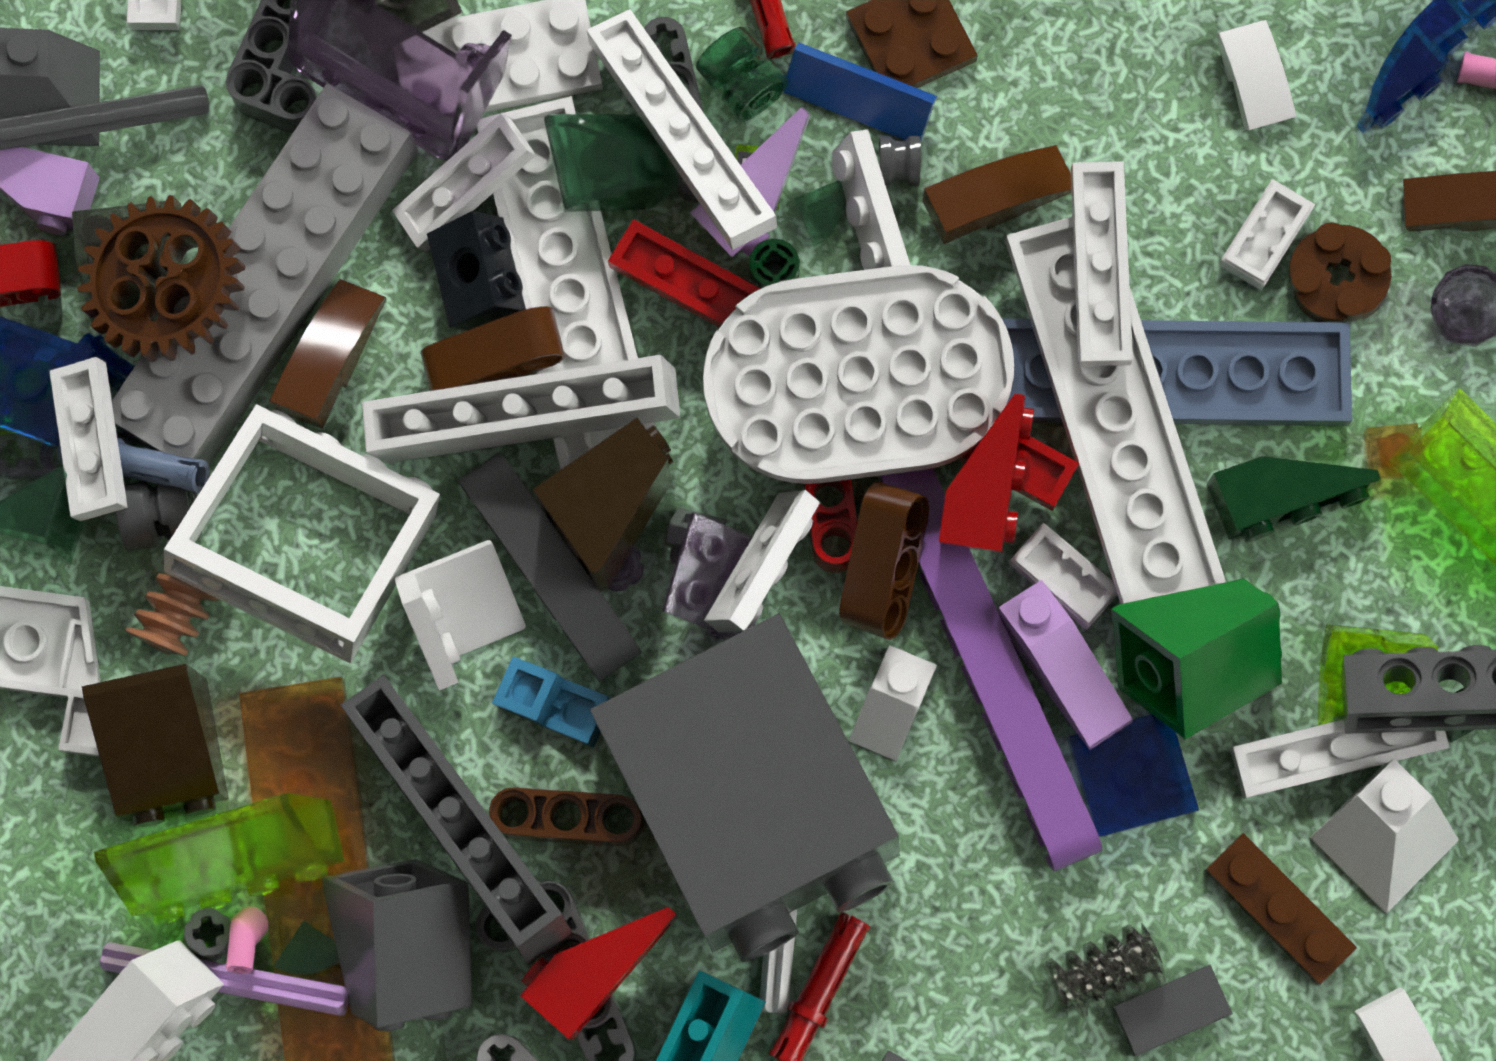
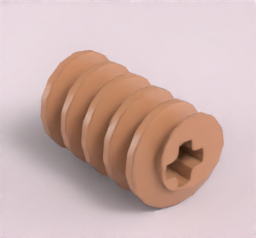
M159 573L155 580L165 592L148 591L145 595V599L154 608V611L136 610L134 616L144 628L127 627L125 631L167 655L172 653L186 656L189 650L180 641V636L197 638L199 632L192 625L190 619L193 617L207 620L210 615L200 604L201 600L218 602L219 599L171 575Z

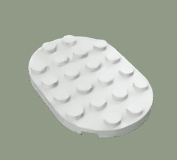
M918 265L875 268L781 281L768 285L743 299L736 305V309L724 321L719 330H716L711 339L704 363V395L711 422L721 440L737 458L755 471L790 483L814 484L936 468L951 463L974 450L1007 405L1014 378V356L1010 336L1000 314L985 296L982 297L971 287L959 281L958 276L937 268Z

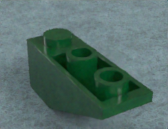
M1261 456L1213 473L1207 482V486L1228 539L1243 535L1245 542H1252L1275 532L1273 524L1291 518L1293 525L1296 526L1323 515L1321 507L1339 502L1341 509H1345L1370 498L1368 491L1376 486L1381 477L1378 470Z

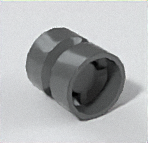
M145 481L125 484L128 508L115 511L119 533L126 550L134 551L157 547L163 537H166L169 541L197 498V493L161 484L151 487Z

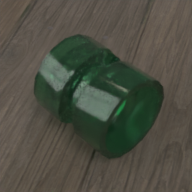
M741 26L728 31L715 40L699 57L696 69L713 90H723L722 102L739 122H746L775 103L786 90L789 82L772 59H761L762 47L749 31Z

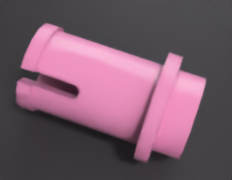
M1465 51L1457 83H1467L1496 89V59L1470 54V52Z

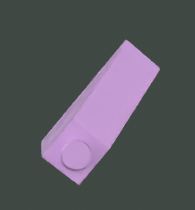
M802 107L741 164V167L774 214L811 116ZM701 204L690 212L731 257L738 254L741 250L747 256L751 255L757 245L770 237L766 233L732 250Z
M24 147L0 150V192L37 222V228L45 232L63 236L66 234L67 229L83 233L99 182V176L88 162Z
M1040 580L999 607V615L1015 651L1089 750L1133 722V718L1073 620L1043 580Z

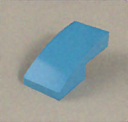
M513 656L492 704L594 748L601 731L590 709L611 698L566 680L555 672Z

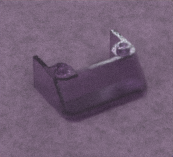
M291 0L288 57L301 74L323 88L327 83L407 129L412 133L417 146L439 159L448 161L468 143L504 77L512 38L510 33L503 30L491 46L483 43H466L456 54L376 5V0Z

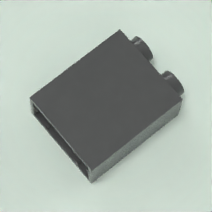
M780 613L590 709L712 953L732 943L742 962L756 959L784 945L799 933L790 915L792 911L828 893L837 912H844L873 899L894 884V880L885 863L900 856L899 835Z

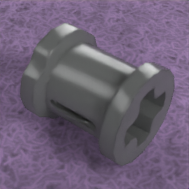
M214 908L199 910L192 915L191 920L185 925L183 943L199 959L212 962L219 960L228 950L231 922L227 916ZM210 924L212 932L221 931L222 935L216 937L214 947L206 948L203 940H194L193 937L200 933L201 925Z

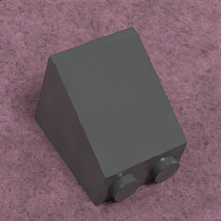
M417 859L322 877L324 896L353 1015L371 1024L375 1030L394 1031L403 1028L406 1021L419 1018L441 1020L450 1017L453 1010L472 1006L468 882Z

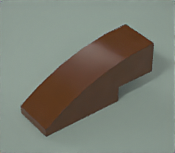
M1057 145L1009 156L924 188L922 202L943 244H946L985 226L987 229H991L1070 194L1071 173Z
M340 279L311 320L288 361L269 400L273 407L293 418L323 429L341 388H346L383 308L386 297Z

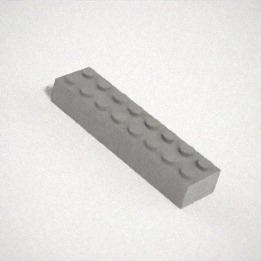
M328 83L325 85L229 227L232 232L227 239L232 238L241 248L233 257L238 258L245 265L244 271L232 275V277L238 279L245 286V289L240 292L230 293L229 296L239 306L238 311L224 309L221 313V316L229 326L227 329L213 324L209 328L214 341L211 344L204 341L200 336L194 339L195 354L193 355L180 345L177 346V355L174 361H170L165 357L160 349L154 362H150L142 356L112 400L116 430L148 449L186 458L202 459L210 465L418 153L410 131ZM190 296L180 299L174 308V314L180 313L188 306Z

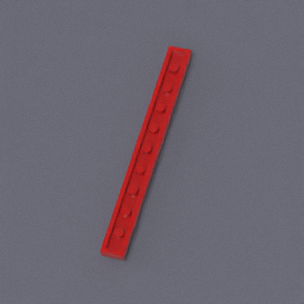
M634 219L608 260L609 268L718 328L722 326L724 321L736 309L737 304L752 293L760 290L759 287ZM1031 436L1030 440L1020 439L1017 459L1026 461L1022 492H1016L1053 511L1078 468L1079 463ZM974 450L958 460L966 463Z

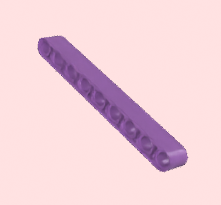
M934 469L880 475L882 480L880 482L926 496L929 500V518L919 559L923 573L919 575L935 611L940 609L944 619L940 620V623L955 656H961L964 666H961V670L976 703H982L985 713H982V717L997 750H1003L1006 760L1002 762L1019 799L1024 797L1028 807L1024 808V811L1040 847L1045 845L1049 855L1045 858L1050 868L1055 872L1102 852V844L970 549L940 544L938 542L945 493Z

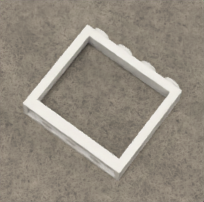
M256 404L164 548V572L351 664L396 586L394 577L403 574L436 516L440 494L433 491L426 482L419 478L402 476L388 469L381 460L367 454L361 456L341 446L339 441L329 434L323 432L314 433L296 424L284 412L278 410L269 411ZM258 441L410 514L350 618L195 543Z

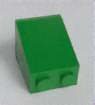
M1244 578L1127 602L1111 609L1118 688L1184 739L1191 737L1282 684L1281 612L1279 602L1270 594L1261 591Z

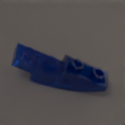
M1433 0L1399 37L1374 78L1363 102L1357 122V127L1360 131L1364 133L1375 124L1380 129L1387 127L1405 111L1402 104L1415 95L1421 101L1433 93L1443 83L1440 75L1450 61L1448 56L1456 52L1469 39L1465 33L1478 24L1484 30L1496 22V0Z

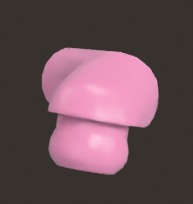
M246 907L231 918L226 963L227 971L233 973H251L253 971L255 945L268 930L267 917L260 909Z

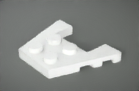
M0 586V689L68 698L58 750L64 753L99 757L81 687L101 682L90 601L85 597Z

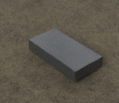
M1211 964L1112 1007L1133 1056H1138L1233 1014Z

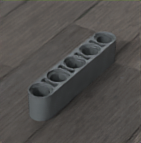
M498 452L458 480L469 499L471 498L478 512L497 539H500L509 556L526 580H529L534 588L533 590L555 621L557 620L564 634L584 662L591 668V672L599 682L642 653L631 634L501 452Z

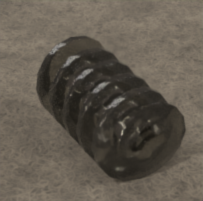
M1142 923L1141 934L1130 924L1122 927V943L1112 933L1103 935V952L1092 941L1083 944L1084 961L1073 950L1065 952V969L1053 958L1045 961L1048 979L1066 1016H1068V1008L1073 1007L1083 1018L1087 1017V1000L1090 998L1102 1009L1108 1008L1106 992L1108 990H1112L1122 1001L1126 1000V982L1129 981L1140 992L1146 991L1145 974L1149 972L1160 984L1166 982L1165 970L1160 954L1148 930Z

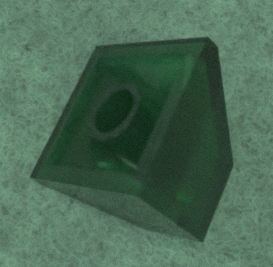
M548 114L544 118L565 212L647 210L657 206L680 186L676 168L643 120L637 115Z

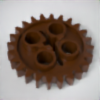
M169 195L162 208L156 199L149 196L146 202V211L142 212L130 202L128 203L129 218L123 221L119 216L112 213L109 216L114 229L110 233L99 228L95 230L96 235L102 241L100 247L85 246L84 251L94 260L93 264H85L78 267V271L90 279V282L77 287V291L85 298L91 299L81 307L82 311L91 318H95L90 326L99 334H106L104 338L106 342L114 348L122 345V351L130 357L134 358L141 350L142 356L150 362H154L160 349L165 357L170 361H174L177 355V346L180 345L193 355L195 354L194 339L200 336L209 344L213 343V337L209 328L214 324L220 328L227 329L229 325L221 316V313L224 309L230 311H238L239 306L229 296L230 293L240 292L245 289V286L238 279L232 277V275L245 270V265L238 258L233 257L241 248L232 238L227 239L232 231L222 221L216 223L218 217L210 209L206 208L200 212L201 208L191 199H188L181 206V203L173 195ZM167 236H170V237L166 240V243H165V245H164L165 238H166ZM144 244H149L147 253L142 258L134 260L137 249ZM198 247L196 257L189 263L182 264V259L186 252ZM140 292L138 303L134 307L125 310L126 302L131 295ZM190 296L188 306L180 313L174 314L176 303L180 299ZM159 312L157 320L152 321V320L157 316V313Z

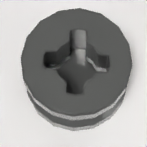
M880 136L879 166L885 185L890 186L894 181H905L909 186H919L921 165L920 136H909L905 141H894L890 136Z

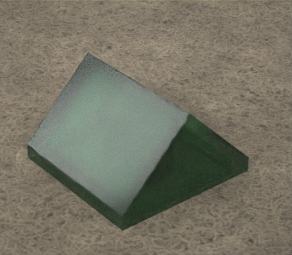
M62 465L0 501V546L2 548L72 564L84 521L70 517L65 482L67 473Z

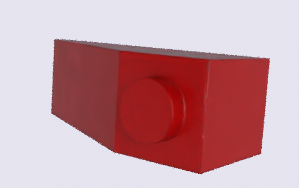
M666 907L559 952L549 962L544 957H541L522 978L521 982L527 988L520 997L565 1037L573 1041L678 919L677 914L669 907Z

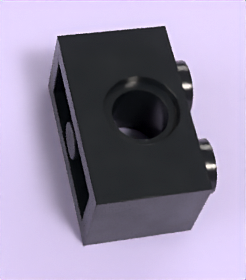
M471 211L427 233L449 328L470 330L526 309L522 295V281L516 271L510 246L511 236L505 226L503 217Z

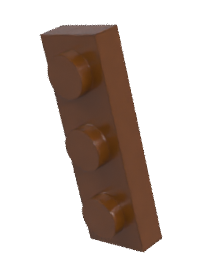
M1244 833L1240 834L1204 870L1316 985H1321L1357 949L1339 928Z

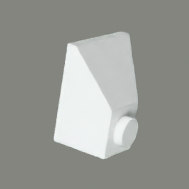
M1395 759L1382 765L1310 837L1385 914L1459 841L1433 796Z

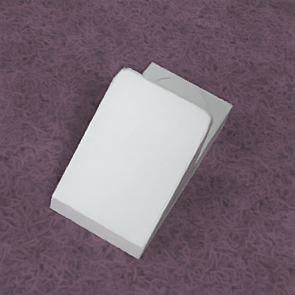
M889 645L872 687L869 688L849 742L897 762L937 665Z

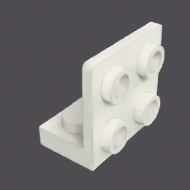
M490 540L394 577L402 605L439 690L459 683L452 664L461 661L460 655L522 631L526 627L495 547Z

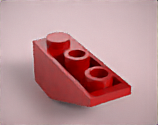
M1014 393L947 488L938 541L940 544L1003 553L1004 542L1014 543L1019 512L1009 511L1012 490L1022 492L1026 461L1017 459L1020 439L1030 440L1034 409L1025 408V395Z

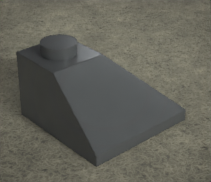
M0 27V119L100 102V50L50 30ZM99 133L33 145L99 146Z

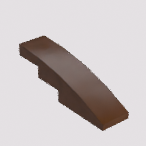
M1496 171L1403 179L1405 227L1408 231H1425L1460 227L1462 231L1496 229Z

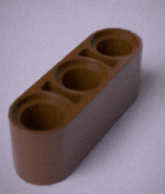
M548 306L533 307L430 344L420 352L429 391L527 376L559 364L565 359L554 309Z
M879 481L873 483L868 488L861 504L840 602L839 616L843 624L888 640L895 638L900 633L907 617L929 518L930 506L926 496Z
M513 787L505 788L498 792L491 800L489 807V816L501 833L508 838L516 840L619 847L635 842L641 835L644 826L643 815L636 802L627 796L619 794ZM519 800L525 802L529 811L525 822L518 827L505 826L502 822L504 807L512 801ZM566 804L576 805L581 811V819L578 825L568 831L557 829L553 822L556 810ZM615 808H625L633 813V824L623 834L616 835L610 833L605 828L606 816Z

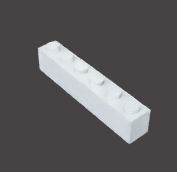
M662 355L362 402L366 452L385 463L621 428L637 417L642 424L681 418L676 370Z

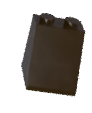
M638 417L533 489L542 511L600 592L606 590L612 583L672 483L669 465L674 462L669 455L671 449L654 425L646 430Z
M181 664L81 686L116 817L125 821H133L134 827H147L165 822L164 813L184 809L185 816L202 815L215 811V802L229 799L208 682L204 676L189 665Z

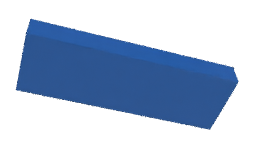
M800 42L793 51L782 92L901 139L906 140L909 136H920V142L925 134L937 98L936 95Z

